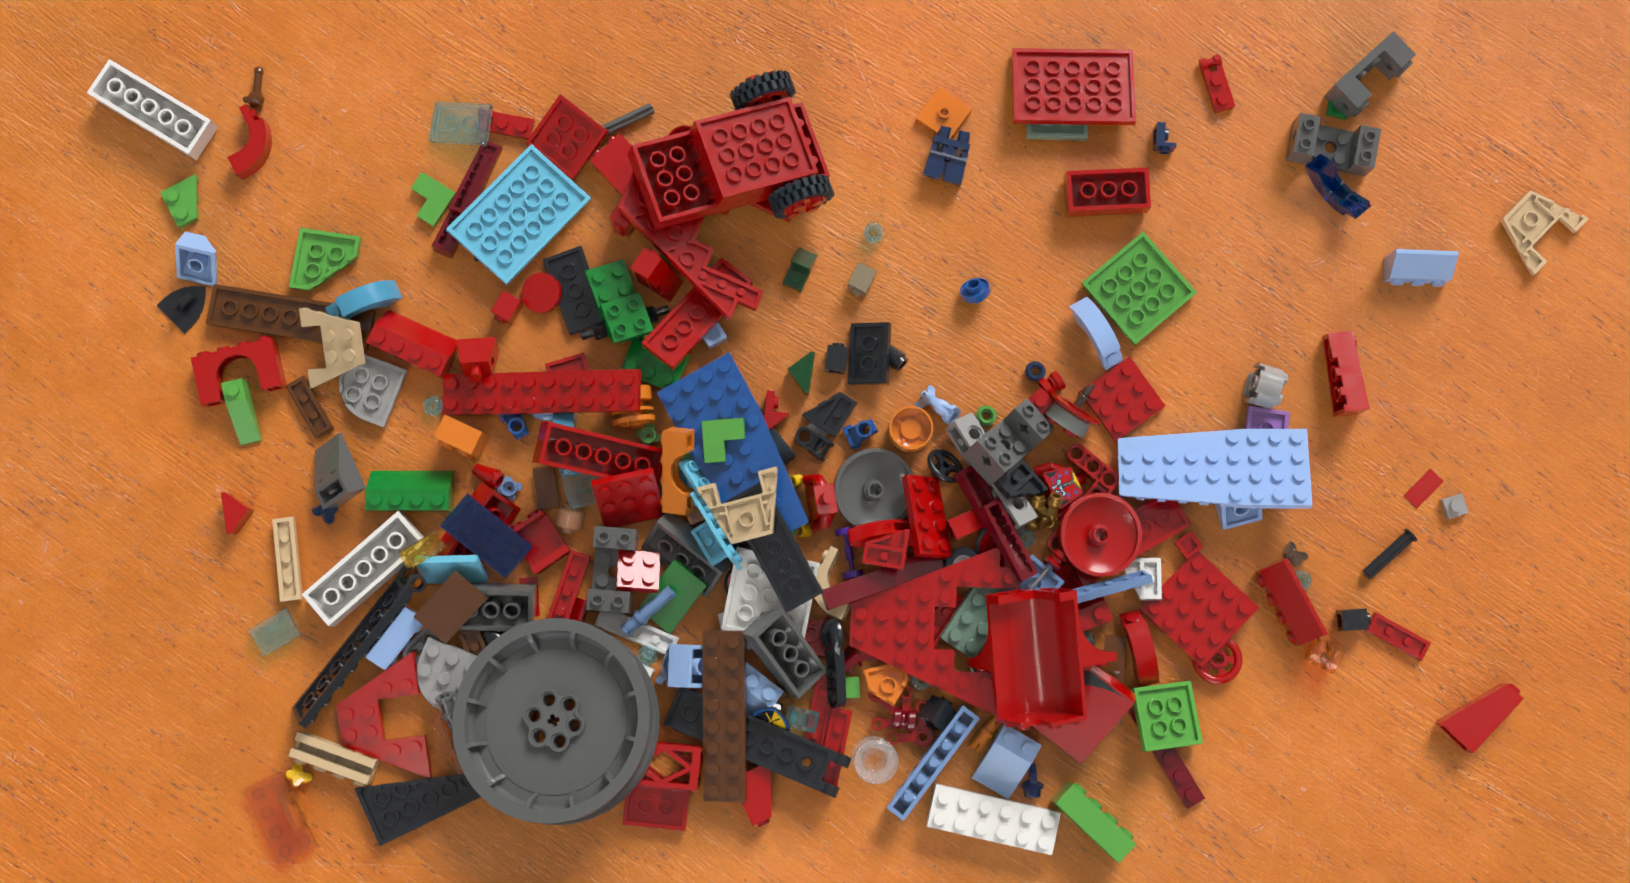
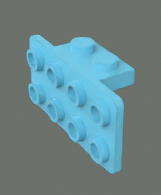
M694 491L691 492V497L706 522L693 529L691 533L707 560L713 567L728 557L740 571L743 569L740 564L743 561L733 548V544L726 537L702 496H697Z

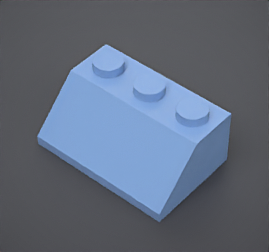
M1396 249L1384 258V282H1391V285L1411 283V286H1423L1424 283L1432 284L1433 287H1442L1452 280L1459 251Z
M746 662V713L752 716L760 708L773 707L784 691Z

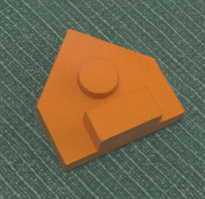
M889 664L863 670L868 692L894 707L909 681L907 673Z

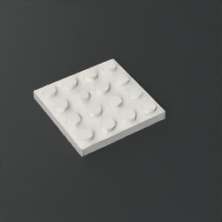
M737 546L736 551L743 560L740 562L743 569L739 571L733 564L721 626L723 630H745L755 619L783 608L752 549ZM808 561L817 578L820 563ZM813 599L787 612V615L804 638Z

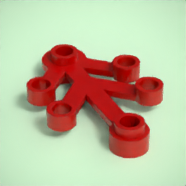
M905 686L910 691V694L904 697L901 693L902 710L909 711L911 710L910 697L912 696V690L910 687ZM868 692V697L871 701L879 702L894 716V710L897 708L895 705L893 707L880 698H874ZM918 701V702L915 704V709H916V711L918 712V714H919V712H920V711L918 710V708H917L918 704H919V703H924V704H926L925 701ZM918 716V726L915 724L914 731H911L912 733L898 734L890 732L887 735V741L892 745L898 742H914L919 747H927L933 741V733ZM876 717L872 720L871 725L875 730L892 727L893 719ZM880 720L882 722L881 727L876 728L874 721ZM921 733H925L927 735L925 741H921L919 739V735ZM895 734L897 741L891 742L889 740L890 735Z

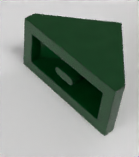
M809 352L787 369L790 376L805 395H809L815 352Z

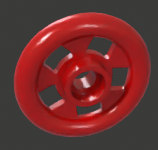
M1231 638L1202 668L1192 660L1193 668L1198 676L1212 684H1224L1233 680L1239 674L1243 662L1241 650ZM1227 646L1231 649L1233 653L1229 657H1227V654L1223 651V649ZM1219 656L1221 659L1220 663H1215L1213 657ZM1227 662L1233 665L1229 672L1223 669ZM1210 667L1218 670L1217 676L1208 673Z

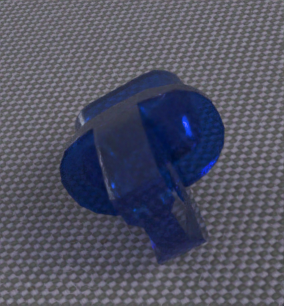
M1031 764L1029 767V780L1021 784V787L1024 789V797L1027 798L1041 797V789L1044 788V784L1037 780L1035 764Z

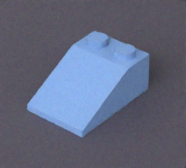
M1002 723L972 778L1009 799L1042 745L1012 727H1005V724Z

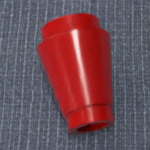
M478 463L473 467L472 474L490 488L494 487L497 489L502 484L504 474L501 473L500 469Z

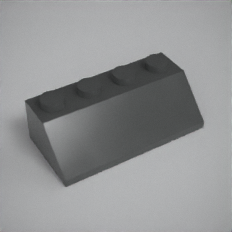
M665 513L654 525L642 548L647 552L660 553V562L667 568L674 559L678 560L708 584L701 593L707 597L727 572L732 562L727 557L712 567L691 533L694 528L676 514Z
M470 582L487 599L459 630L508 631L524 623L535 621L537 585Z
M783 608L755 619L742 632L758 657L789 696L799 699L826 673V667Z

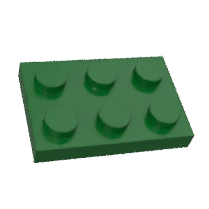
M639 337L632 340L621 369H640L642 382L661 389L682 379L691 355L688 354L672 370L642 347V342L645 338Z

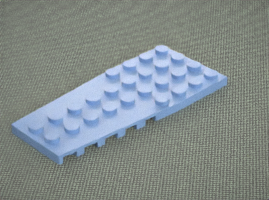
M1235 429L1118 439L1119 497L1121 499L1123 497H1136V500L1148 498L1158 499L1159 502L1174 500L1187 504V502H1199V505H1209V503L1220 504L1222 507L1259 509H1311L1313 506L1307 429Z

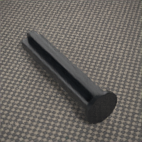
M1405 528L1403 530L1404 533L1363 569V574L1367 578L1372 579L1412 542H1416V536Z

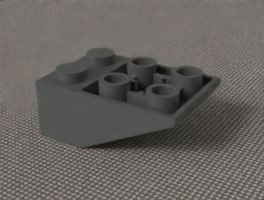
M338 433L315 450V492L323 510L341 506L366 489L342 433Z

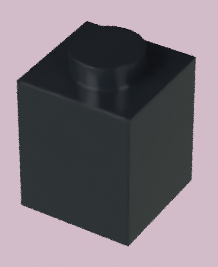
M832 343V345H828L825 363L826 373L845 375L848 347H844L845 344Z
M1367 608L1336 610L1338 631L1369 629L1371 616L1370 613H1367Z
M932 695L918 716L928 727L943 732L956 714V711L951 707L952 703L943 696L939 698Z

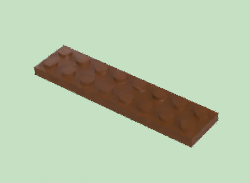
M214 284L206 324L323 343L320 325L301 327L299 309L309 308L310 310L327 314L325 308L332 303ZM374 309L364 311L349 319L360 322L363 349L367 351L369 345L366 341L373 328L376 313Z
M744 630L703 631V801H747L746 639L742 634Z

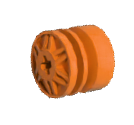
M641 385L640 412L611 413V417L619 418L612 421L614 428L633 429L655 422V415L648 414L653 412L654 408L644 406L645 403L652 401L650 385Z

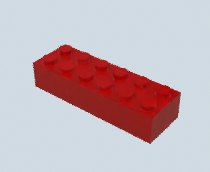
M541 421L532 462L599 478L653 467L657 484L659 485L663 467L661 465L663 449L549 421Z

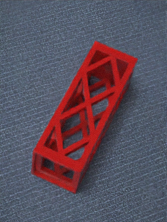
M657 741V750H655L653 757L665 751L685 768L664 777L649 765L645 773L649 777H643L638 785L697 791L700 788L703 745ZM679 751L692 752V760L690 761ZM690 772L689 781L673 780Z

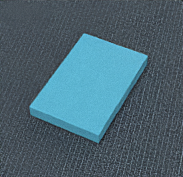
M478 555L418 556L415 560V564L427 584H443L455 570L469 582L485 583L488 581V575Z

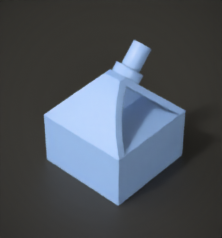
M669 644L663 658L661 673L655 681L662 685L666 680L667 687L703 688V645Z

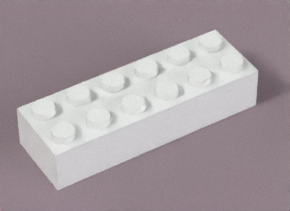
M110 59L87 91L98 102L196 161L218 129V126L207 117Z
M397 511L307 589L302 596L328 626L335 627L430 543L404 513Z
M934 783L926 826L1052 855L1061 813L1056 810Z

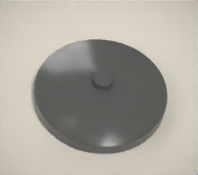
M869 448L852 454L842 463L834 479V491L839 512L855 527L881 520L905 519L908 512L902 477L906 474L913 475L910 467L900 456L886 449Z

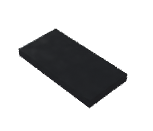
M582 246L543 259L547 273L556 278L561 285L562 296L559 306L570 336L591 329L592 324L601 322L595 300L585 276V271L590 268Z

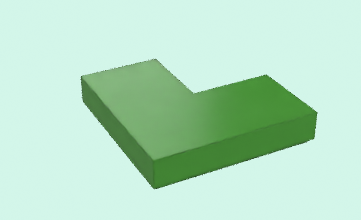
M421 172L411 189L427 200L416 216L435 228L451 204L456 192Z
M744 418L702 421L705 463L726 462L725 441L746 439Z

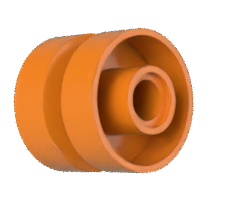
M906 406L899 409L891 418L888 428L890 442L897 450L904 453L921 451L929 443L933 434V422L930 415L922 408L916 406Z

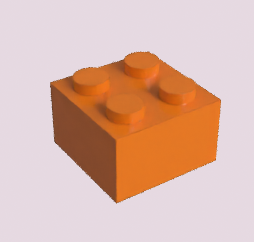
M444 415L434 438L439 440L437 444L451 451L456 448L458 449L456 453L472 460L473 457L480 458L489 436Z

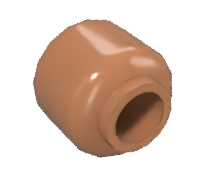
M565 502L564 505L558 508L556 525L562 528L563 533L574 534V531L580 530L583 527L585 513L580 508V504Z

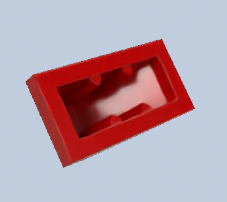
M222 492L221 498L226 533L236 535L255 510L234 495Z

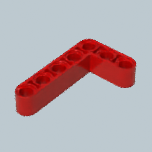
M1073 444L1066 450V460L1093 482L1083 496L1090 494L1091 491L1110 494L1119 482L1118 474L1083 445ZM1072 449L1079 450L1081 454L1080 459H1074L1071 456ZM1088 462L1096 464V472H1090L1087 469ZM1104 475H1109L1112 477V485H1106L1104 483ZM1059 526L1046 541L1047 550L1051 553V548L1054 551L1056 550L1052 547L1051 542L1054 538L1059 539Z

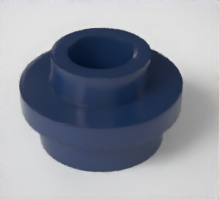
M1038 361L1030 362L1025 368L1026 377L1033 382H1038L1044 378L1046 373L1044 365ZM1036 368L1039 374L1033 375L1031 370Z

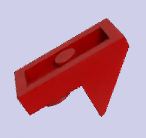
M767 390L764 418L769 430L786 420L790 413L775 412L774 409H778L779 397H775V391Z

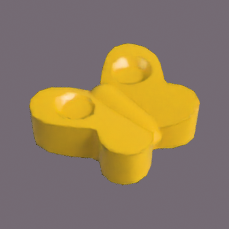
M294 763L291 770H288L285 774V777L292 781L291 784L295 788L301 783H309L312 780V775L303 772V765Z

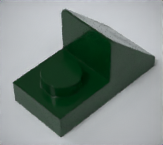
M799 247L791 260V266L783 281V285L802 293L818 255Z

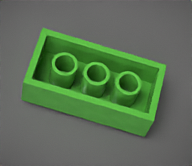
M1066 782L1051 801L1113 860L1120 863L1136 845L1132 840L1134 836L1122 826L1119 828L1117 826L1118 821L1110 813H1103L1101 811L1103 807L1094 798L1089 797L1088 799L1085 796L1086 790L1078 783L1074 782L1071 784Z

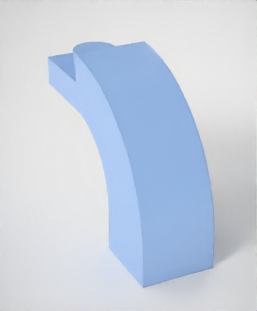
M1088 297L1069 306L1075 322L1091 340L1102 367L1108 370L1122 362L1123 358L1119 350L1121 348L1120 344L1098 307Z

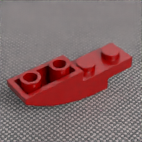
M891 519L858 525L847 531L849 544L857 548H864L865 542L910 529L909 520ZM911 530L909 534L908 546H913Z

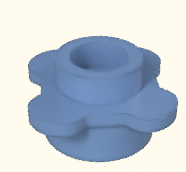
M507 476L497 491L500 495L504 494L508 500L513 501L516 498L517 492L522 489V484L516 483L512 480V477Z

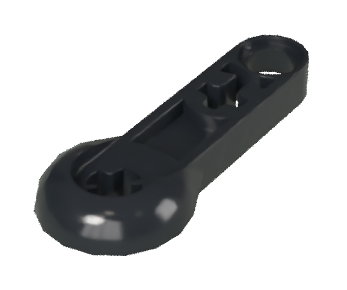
M835 618L826 619L820 628V640L825 649L827 697L828 703L832 708L844 707L847 699L844 651H841L844 636L841 625Z

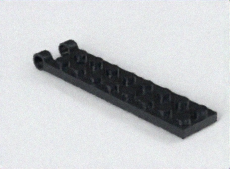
M405 564L401 568L399 575L294 704L292 710L299 725L306 728L309 723L315 721L320 709L325 707L330 702L332 694L343 686L344 679L349 673L355 671L360 659L370 652L372 644L383 636L384 629L389 623L395 621L400 609L410 602L412 594L414 592H422L425 589L426 581L413 564ZM408 569L415 570L414 574L409 577L404 576ZM417 579L422 580L418 587L411 586L412 582Z
M679 687L663 725L703 741V695L685 687ZM746 713L747 761L836 798L840 788L822 780L830 761L848 768L852 758ZM806 758L811 761L808 767L803 765V760Z

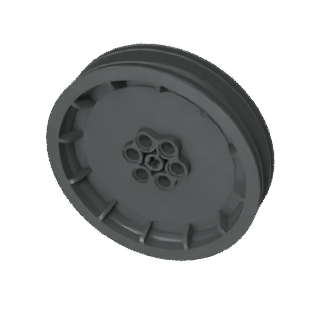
M563 618L535 620L514 627L497 637L481 651L470 665L458 689L453 709L452 734L455 752L461 769L469 783L486 802L511 817L534 823L550 825L580 823L600 816L614 808L641 781L651 763L658 741L660 724L659 705L654 685L647 670L638 657L621 641L592 625L577 620ZM554 696V704L548 706V698ZM571 700H574L575 707L569 711L567 705ZM539 711L540 718L538 721L534 722L533 715L535 712ZM555 717L560 720L557 722V725L553 724V721H556ZM576 721H579L580 728L578 731L574 732L573 724ZM544 732L545 739L539 743L538 735ZM564 737L565 745L560 748L558 740Z

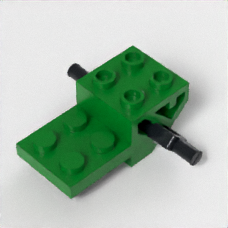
M624 259L585 271L601 322L592 324V329L580 332L582 341L594 337L596 340L608 337L614 346L650 334L653 331L651 323L658 321V316L669 314L667 305L657 309L654 306L645 308L640 292L636 293Z

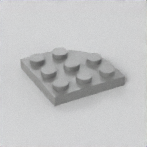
M364 354L365 364L339 376V390L346 407L354 415L367 422L386 428L408 371Z
M429 636L417 665L418 684L426 700L432 706L441 710L435 698L444 692L452 691L455 702L460 684L477 656Z

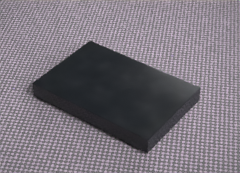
M851 323L849 385L889 384L891 323Z

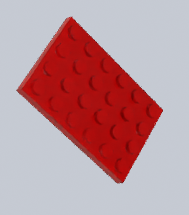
M1012 48L1013 124H1136L1133 50Z

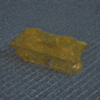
M434 531L398 553L405 567L414 568L419 563L425 561V555H428L430 558L438 552H442L445 545L439 539L437 532Z

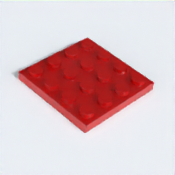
M1198 551L1162 585V600H1148L1139 610L1202 668L1260 607Z

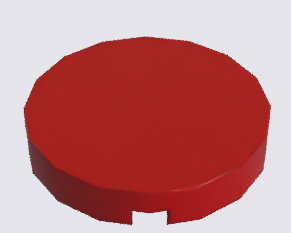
M535 273L528 277L523 284L522 300L526 307L533 312L542 314L551 312L561 301V285L551 274Z

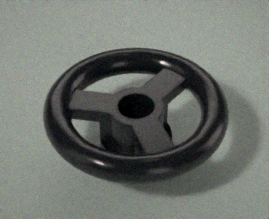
M934 449L928 454L927 462L932 475L940 481L957 483L954 477H949L948 475L951 471L957 473L963 470L960 461L953 454L943 449ZM934 456H935V457L937 458V460H938V462H937L936 465L934 464V461H933ZM944 457L951 460L954 465H951L948 461L944 459Z

